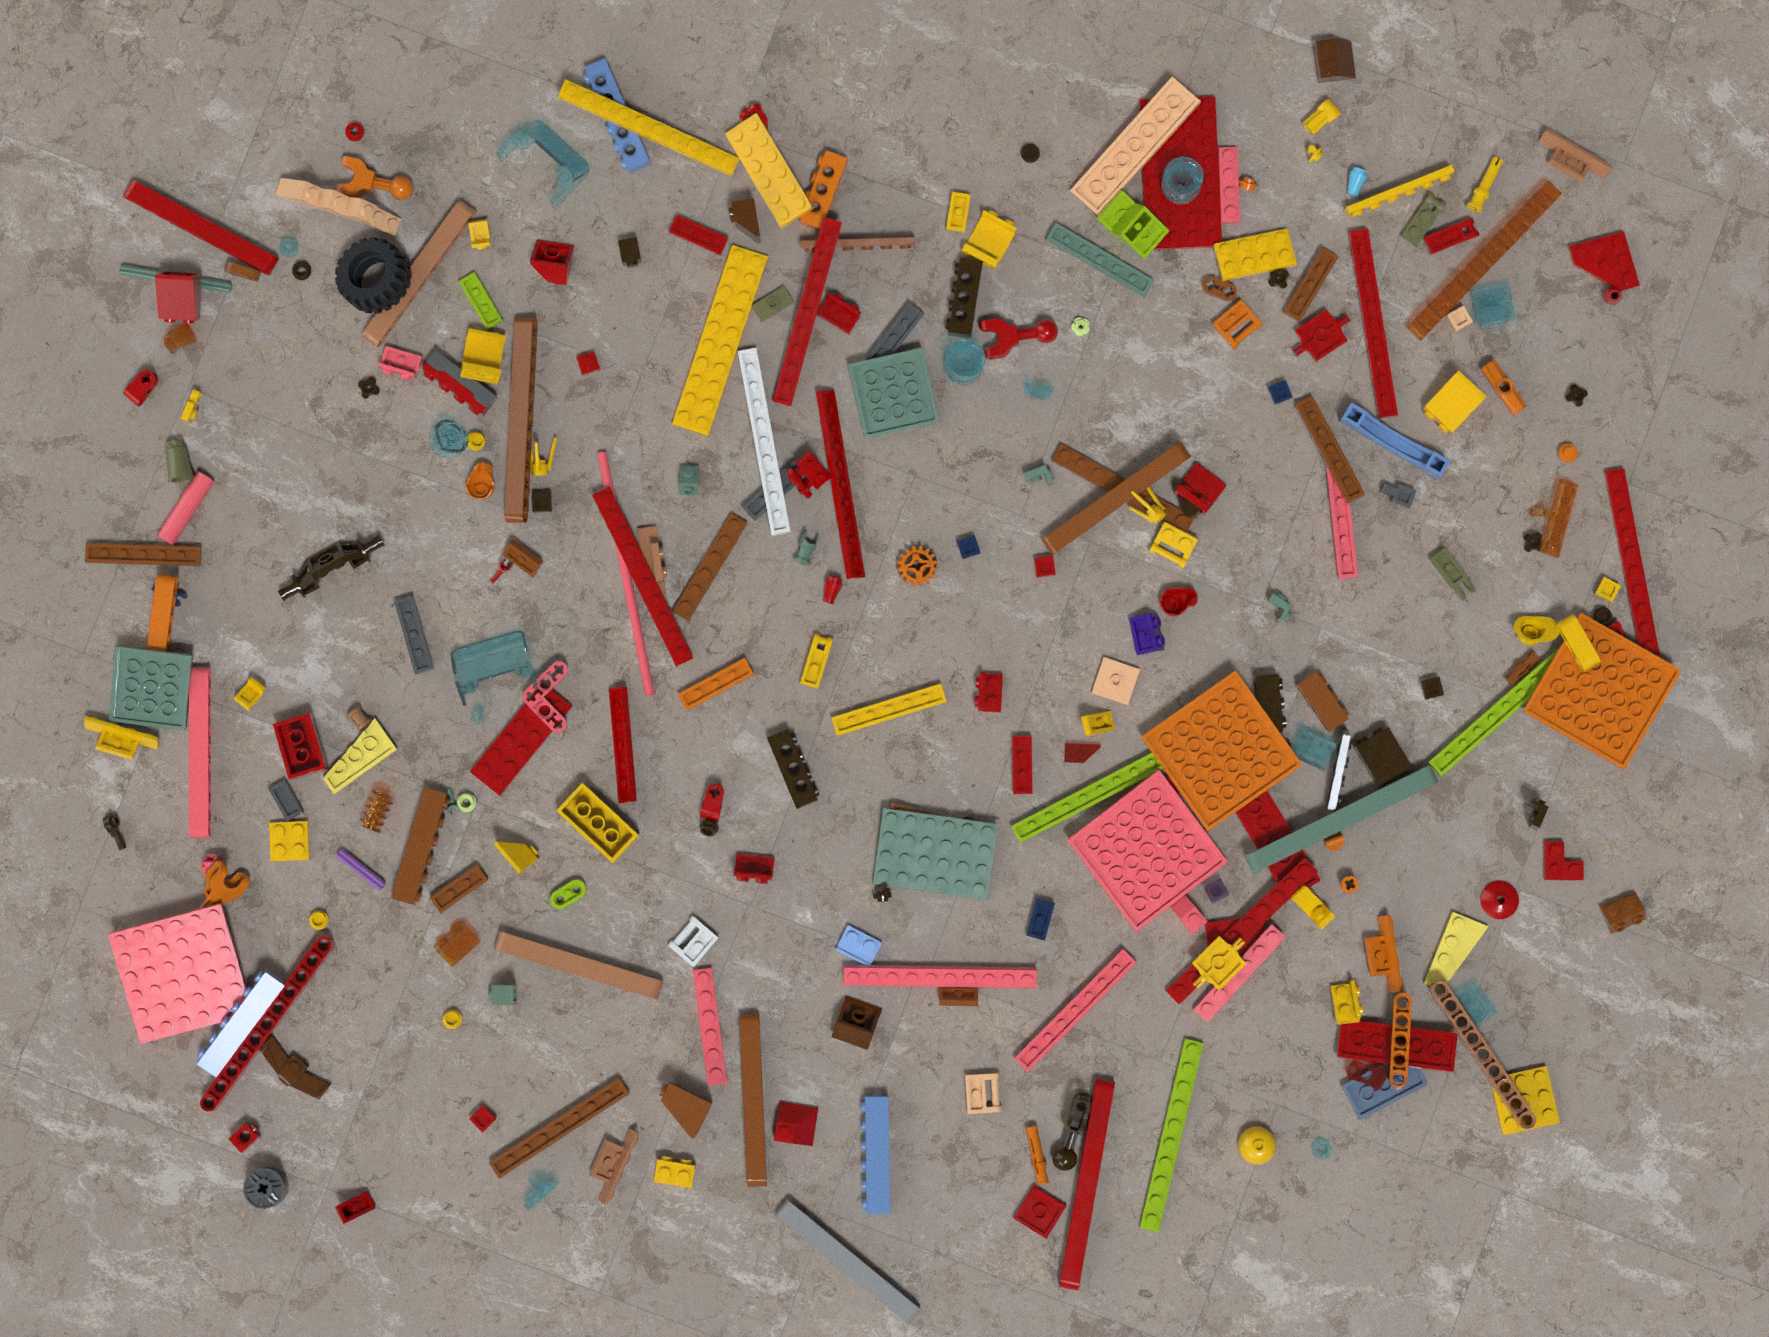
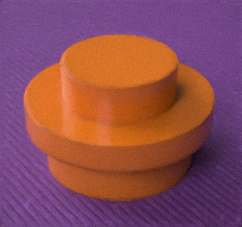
M1244 177V179L1239 180V188L1243 190L1254 191L1255 187L1258 186L1255 183V179L1250 177Z
M1564 444L1559 449V458L1565 463H1571L1577 458L1578 450L1572 444Z

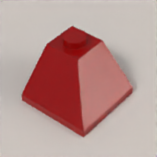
M537 239L530 264L547 282L567 285L574 245Z
M780 1102L774 1141L813 1146L819 1108Z

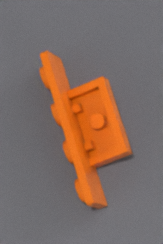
M1391 915L1377 917L1380 936L1364 938L1370 977L1386 974L1389 993L1402 992L1403 981L1400 974V962L1396 949L1397 943L1393 931L1394 924Z

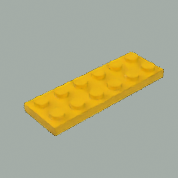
M757 113L725 133L780 228H785L814 209Z

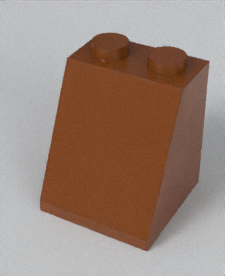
M672 1082L668 1085L665 1084L659 1094L662 1096L661 1102L691 1138H696L713 1103Z

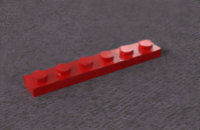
M617 687L609 689L618 804L636 802L637 796L627 687Z

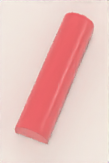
M197 471L157 536L174 546L215 481Z

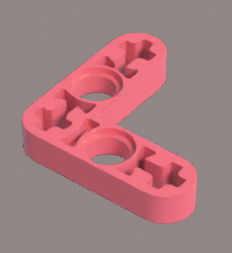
M560 661L553 663L523 693L524 702L555 733L564 732L567 728V721L544 697L568 674V667ZM556 666H563L564 673L562 675L558 673L555 676L558 680L554 682L552 677L547 674L551 672L553 675L556 672ZM544 678H548L551 681V686L548 689H543L540 686V682ZM537 685L538 689L544 693L540 695L538 692L535 695L536 700L528 702L527 699L529 697L527 694L529 692L533 694L536 691L534 687ZM544 705L550 707V714L548 716L540 714V708ZM554 712L557 714L554 718L557 721H563L562 729H554L555 723L552 720L549 723L546 721L553 716Z

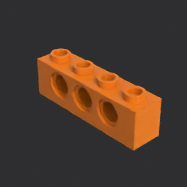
M827 150L824 155H820L817 164L820 168L818 173L814 172L811 180L813 187L811 190H807L806 196L812 205L817 204L821 209L818 212L809 211L799 218L800 225L820 232L823 218L828 216L848 162L846 157ZM826 169H831L834 174L831 177H826L823 172ZM825 187L827 192L824 195H820L817 193V189Z

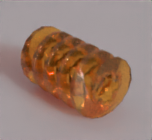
M372 790L371 792L375 797L368 798L372 804H366L369 811H363L366 818H360V821L363 823L362 827L381 833L377 826H384L380 819H387L383 812H390L386 805H393V802L389 799L391 796Z

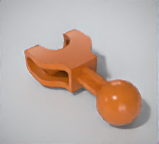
M342 157L341 164L346 169L354 171V178L348 184H336L335 191L348 197L360 198L365 193H374V189L389 191L397 200H406L413 194L414 186L409 178L405 176H398L393 180L377 178L378 175L375 171H370L361 159Z
M216 861L206 872V887L203 892L207 898L199 908L216 903H222L223 907L228 901L240 898L250 883L249 876L238 872L231 879L225 880L228 868L225 863Z

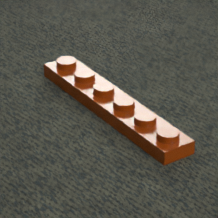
M915 236L842 238L837 240L836 247H843V250L847 251L854 250V247L862 246V250H873V246H881V249H892V245H900V249L911 248V245H915ZM818 239L800 240L801 248H805V252H814Z
M1311 396L1295 403L1299 415L1346 503L1349 504L1364 497L1365 493L1314 397Z
M732 513L730 514L674 607L673 613L690 621L746 528L747 522Z
M86 543L85 563L201 567L202 548Z

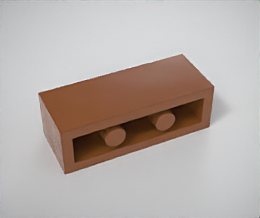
M1314 672L1298 683L1296 687L1329 733L1349 719L1347 716L1349 712L1344 705L1340 706L1336 701L1338 697L1333 689L1329 690L1327 688L1325 677L1321 673Z

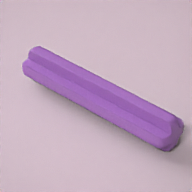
M344 849L337 853L336 857L377 890H381L385 886V881Z

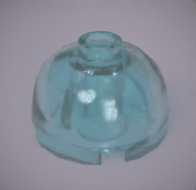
M441 420L433 427L429 436L432 450L442 458L457 457L465 450L469 443L465 429L455 425L457 422L454 420Z

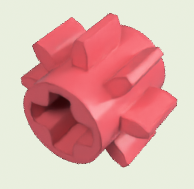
M216 854L206 855L201 862L203 875H206V872L216 861L225 863L223 857L218 858Z

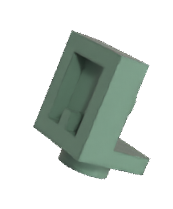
M1046 465L1024 473L1026 482L1031 481V483L1042 480L1041 476H1044L1049 486L1052 485V479H1054L1051 468L1047 469Z

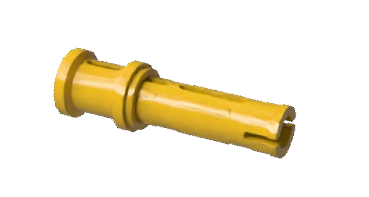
M1492 157V161L1479 187L1474 189V195L1470 203L1468 202L1466 205L1469 210L1475 213H1482V206L1485 200L1490 197L1489 190L1504 163L1500 159L1497 165H1495L1498 157Z

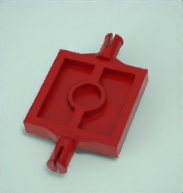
M1326 309L1294 331L1300 339L1301 345L1292 350V352L1298 357L1306 351L1315 362H1318L1348 341L1341 327L1350 322V319L1345 315L1336 320Z

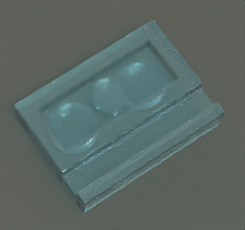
M1476 981L1455 994L1476 1028L1498 1014Z

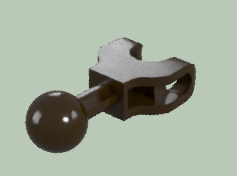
M1078 1092L1074 1095L1065 1124L1067 1133L1063 1146L1056 1149L1053 1153V1164L1061 1171H1069L1077 1163L1074 1147L1078 1134L1082 1135L1091 1109L1090 1097L1085 1092ZM1080 1102H1084L1085 1106L1079 1107L1077 1106V1104Z

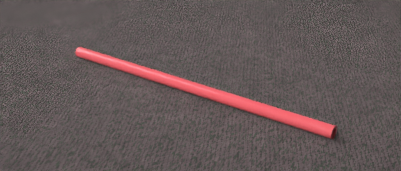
M607 452L597 453L604 489L610 487L615 497ZM616 546L645 696H650L655 693L632 577Z

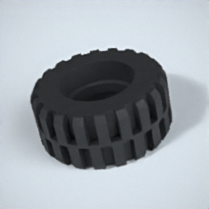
M370 237L369 240L366 238L360 239L359 243L354 242L351 244V248L349 250L346 249L343 252L344 256L339 258L337 262L339 267L335 269V274L337 275L335 277V284L338 286L337 289L343 298L359 311L369 314L373 312L375 314L382 313V310L388 311L392 309V305L399 304L400 298H404L407 294L405 291L407 288L409 289L411 284L409 279L412 278V272L409 270L411 268L410 263L406 260L405 255L386 239H378L377 237ZM385 263V272L382 279L370 288H361L362 277L366 270L374 264Z

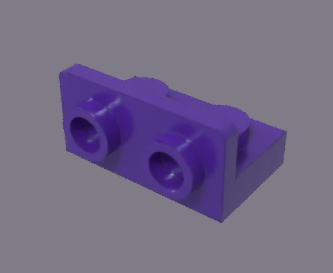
M1148 613L1129 618L1137 655L1165 650V639L1160 630L1161 620L1157 613Z

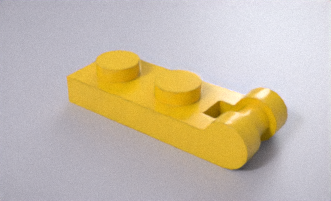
M815 633L800 681L801 685L819 689L834 638L821 637V634ZM818 644L825 645L824 651L817 649Z

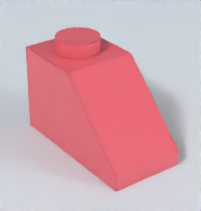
M1185 895L1170 906V909L1190 934H1193L1208 922Z

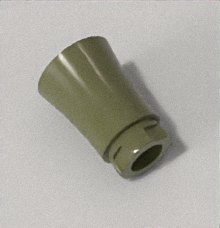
M173 440L166 442L165 453L168 482L179 483L193 479L194 474L189 463L184 441Z

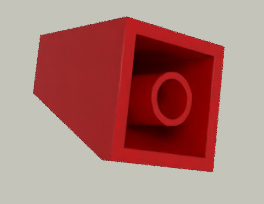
M162 271L155 274L158 318L164 319V322L169 323L183 320V323L194 324V321L199 320L201 273Z

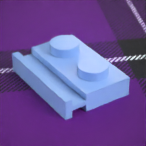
M848 925L835 950L863 965H871L882 942Z

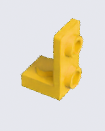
M1303 885L1291 897L1321 930L1336 917L1306 885Z

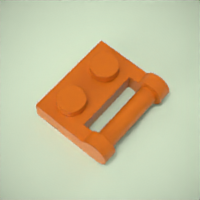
M1241 299L1218 318L1212 326L1225 339L1228 345L1235 350L1239 347L1238 344L1256 329L1259 330L1263 324ZM1247 319H1250L1252 323L1233 339L1230 334Z

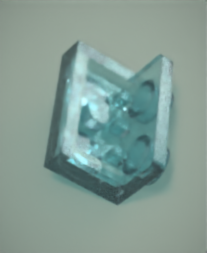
M1301 729L1292 750L1299 760L1325 771L1337 744L1327 738L1314 734L1310 730Z

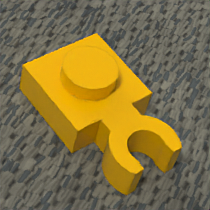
M192 390L190 399L187 401L180 418L184 422L191 424L192 420L197 418L199 412L197 404L202 396L200 391Z

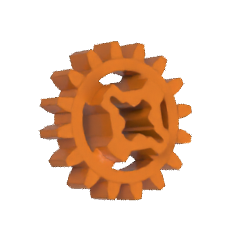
M921 545L919 550L912 546V551L906 548V555L900 554L902 561H897V564L901 565L897 572L903 573L900 579L906 578L905 584L912 582V586L915 587L916 583H919L920 587H923L924 581L930 584L929 578L935 579L933 572H938V569L934 565L938 564V561L932 560L935 554L929 555V548L923 551ZM919 554L924 555L928 560L921 559ZM912 555L910 564L905 565L907 558ZM915 562H918L919 565H923L922 567H920V571H917L916 568H912V566H915ZM930 568L929 573L925 577H923V572L925 571V569ZM907 573H913L916 575V579L910 577Z

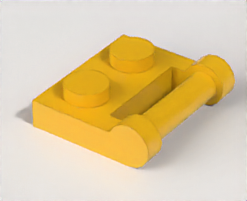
M1165 521L1149 552L1157 553L1178 564V567L1183 569L1199 538ZM1160 542H1163L1181 551L1184 555L1181 558L1158 545Z

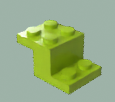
M1119 190L1096 217L1120 243L1130 246L1142 259H1146L1169 232L1145 206L1135 203L1123 190Z

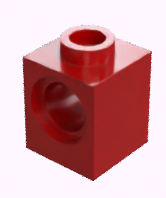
M248 1122L228 1139L240 1153H244L261 1137L258 1134L260 1130L255 1124L252 1123L250 1125ZM244 1131H248L251 1135L248 1142L242 1139Z

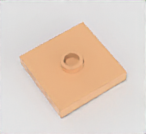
M1103 657L1091 694L1128 706L1140 669Z

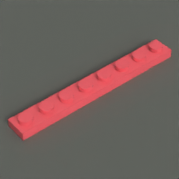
M1122 949L1014 1059L1028 1072L1137 962Z

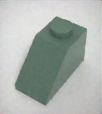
M492 985V989L488 991V1000L492 1001V1005H517V985Z

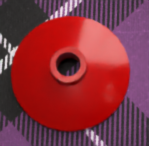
M1495 881L1483 889L1480 903L1483 911L1489 917L1506 919L1516 912L1519 905V896L1511 884L1504 881ZM1499 896H1502L1504 898V902L1502 904L1498 903L1497 901Z

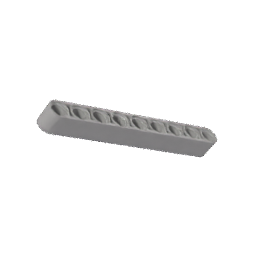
M787 1199L775 1215L908 1325L920 1312L921 1309L790 1200Z

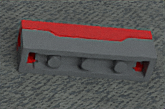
M436 350L422 366L425 372L423 375L430 381L435 379L440 383L439 387L446 393L451 391L455 394L453 398L461 404L464 402L470 406L469 410L476 416L479 413L485 416L498 399L496 395L476 380L460 377L461 369Z

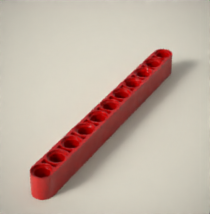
M322 936L314 942L285 982V986L202 1096L200 1106L204 1111H215L220 1107L260 1052L261 1047L270 1038L335 947L332 938ZM323 940L329 942V948L325 951L320 947V943ZM313 955L318 959V963L315 966L309 964V958ZM301 971L306 973V980L304 982H300L297 978L298 973ZM289 987H293L295 990V995L292 998L286 995V990ZM280 1002L284 1009L278 1014L275 1011V1005ZM267 1018L272 1021L270 1029H265L263 1026V1022ZM254 1034L259 1035L261 1038L258 1045L252 1043V1036ZM243 1050L249 1053V1058L246 1061L240 1057V1053ZM231 1066H235L238 1070L237 1075L234 1077L229 1074ZM221 1081L226 1084L224 1092H220L217 1088L218 1083ZM209 1097L213 1098L215 1102L212 1108L206 1106V1100Z
M1099 1078L1095 1080L1062 1264L1060 1288L1079 1290L1115 1081Z

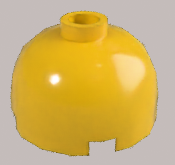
M1254 1126L1244 1130L1238 1140V1150L1241 1157L1246 1162L1254 1165H1262L1269 1162L1277 1149L1274 1135L1268 1129L1261 1126Z

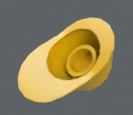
M1522 616L1514 622V631L1517 634V639L1528 646H1534L1539 642L1552 641L1559 635L1556 627L1557 622L1550 617Z

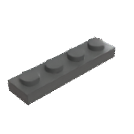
M909 302L865 360L894 354L923 317L924 313Z
M800 456L780 473L784 496L796 486L789 481V476L786 472L788 469L792 468L795 471L798 468L795 462ZM763 488L742 506L754 521L767 511Z
M409 596L395 600V607L415 675L434 670L414 597Z

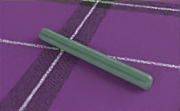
M124 264L119 269L121 275L155 281V274L162 272ZM201 278V289L230 293L232 290L230 282Z

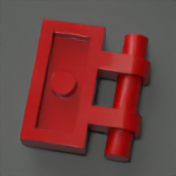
M809 450L795 462L798 467L795 471L791 468L786 472L789 476V481L798 487V492L806 498L812 496L810 487L813 486L817 490L830 479V475ZM803 475L807 478L805 481L801 480Z

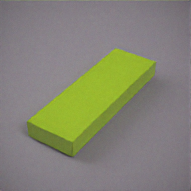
M475 272L458 281L487 331L503 322Z

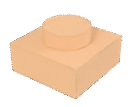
M1464 306L1446 315L1455 332L1473 323Z

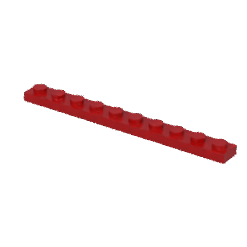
M826 217L823 218L773 402L790 407L792 405L842 226L840 221Z
M1369 230L1349 231L1378 419L1398 416Z
M821 390L816 392L846 578L861 579L865 578V571L835 390Z
M1625 469L1608 470L1604 474L1636 642L1640 647L1659 656L1660 652Z
M610 487L593 494L592 497L675 666L678 667L692 660L693 656Z
M1304 857L1221 938L1230 945H1233L1239 937L1245 942L1305 885L1318 870ZM1192 965L1166 990L1178 1004L1183 1002L1197 988L1193 983L1201 976L1199 970Z

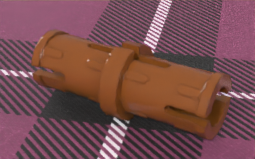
M1531 650L1520 662L1515 664V667L1504 679L1513 686L1524 674L1526 675L1529 672L1528 670L1540 658Z

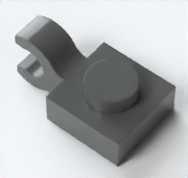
M1384 484L1380 490L1383 494L1393 496L1392 503L1407 509L1410 508L1417 491L1402 484H1397L1396 488Z

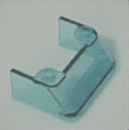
M534 121L517 131L496 154L498 159L503 162L516 147L527 149L535 142L561 166L556 172L555 180L562 189L550 201L551 207L556 210L589 174V165L541 121Z
M513 631L458 647L450 654L454 681L463 706L467 705L465 694L474 693L479 687V681L515 671L516 675L522 678L531 676L533 685H537L534 665L522 631Z

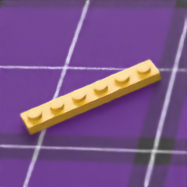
M1452 165L1347 206L1344 210L1347 217L1352 216L1356 218L1364 214L1363 211L1370 209V211L1376 210L1381 207L1380 204L1388 202V204L1398 201V197L1402 195L1408 197L1415 194L1417 189L1423 188V190L1433 187V183L1437 181L1441 183L1446 182L1454 174V168Z
M938 684L831 717L836 735L840 736L937 706L947 701L942 685Z

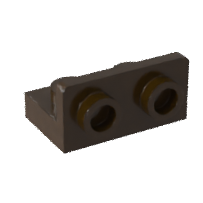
M1538 798L1527 801L1526 806L1535 809L1531 812L1527 821L1530 823L1529 828L1537 830L1541 827L1549 808L1545 805V801Z

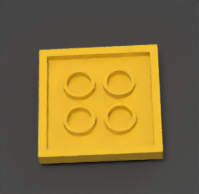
M1547 1066L1507 1074L1536 1117L1535 1126L1530 1129L1560 1123ZM1502 1082L1500 1084V1091L1503 1093L1507 1092L1509 1085L1506 1082ZM1491 1086L1502 1135L1530 1130L1517 1125ZM1517 1098L1511 1100V1107L1517 1109L1520 1102ZM1528 1115L1522 1117V1124L1526 1126L1530 1123Z

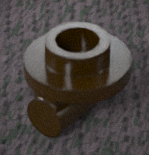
M882 885L875 886L876 893L873 894V898L877 899V902H886L888 898L892 897V893H889V888Z

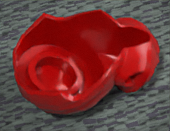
M1192 588L1167 589L1160 598V606L1163 612L1174 617L1183 614L1188 607H1193L1198 602V594Z

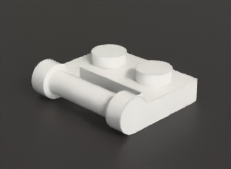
M692 915L689 919L690 922L674 941L669 942L668 946L691 966L695 967L718 940V937ZM695 927H698L700 929L699 932L682 950L679 947L680 944Z

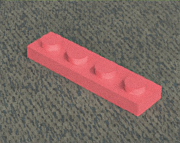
M1219 147L1221 224L1240 223L1238 147Z

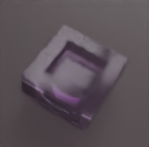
M1221 878L1203 887L1212 904L1229 896Z

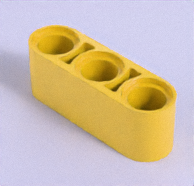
M1574 614L1556 623L1559 633L1583 672L1601 663L1597 652Z

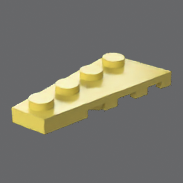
M375 718L323 778L333 794L341 791L397 751V748Z
M1452 912L1424 984L1430 986L1435 981L1448 983L1489 926ZM1441 984L1435 986L1438 990L1442 991L1444 989Z

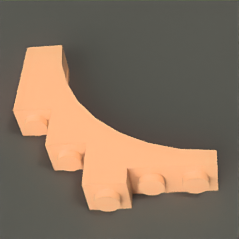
M281 178L275 193L276 197L289 203L333 213L390 236L396 235L401 218L378 208L364 199L348 197L338 191L323 189L307 181Z

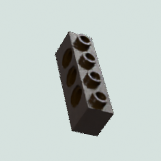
M960 257V263L956 262L954 274L958 275L957 281H953L951 292L955 294L954 300L950 299L948 311H952L951 319L947 318L945 327L946 330H949L948 335L971 339L983 261ZM964 275H969L972 281L966 284L962 282L961 278ZM960 294H967L969 300L961 302L958 297ZM958 312H963L966 315L963 321L956 319L955 315Z
M787 729L767 737L796 809L817 802V796H820L816 785L812 786L809 779L812 778L809 768H804L802 764L805 758L801 749L797 751L795 747L797 739L794 732L790 733ZM790 746L792 754L789 756L782 755V748ZM793 763L800 766V770L796 774L789 772V766ZM800 781H804L807 784V789L803 792L796 789V785Z

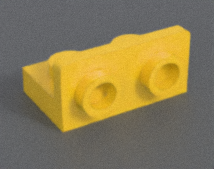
M1351 980L1350 984L1331 986L1336 1024L1360 1022L1361 1015L1364 1013L1362 1004L1358 1002L1360 988L1359 985H1355V980Z
M662 1156L661 1159H657L654 1182L692 1188L696 1165L692 1164L691 1160L681 1159L680 1162H675L673 1157Z

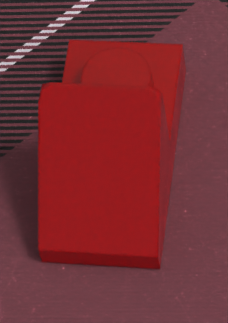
M368 1191L335 1206L343 1224L376 1209Z

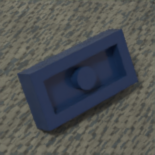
M1036 898L1026 936L1045 941L1055 903Z

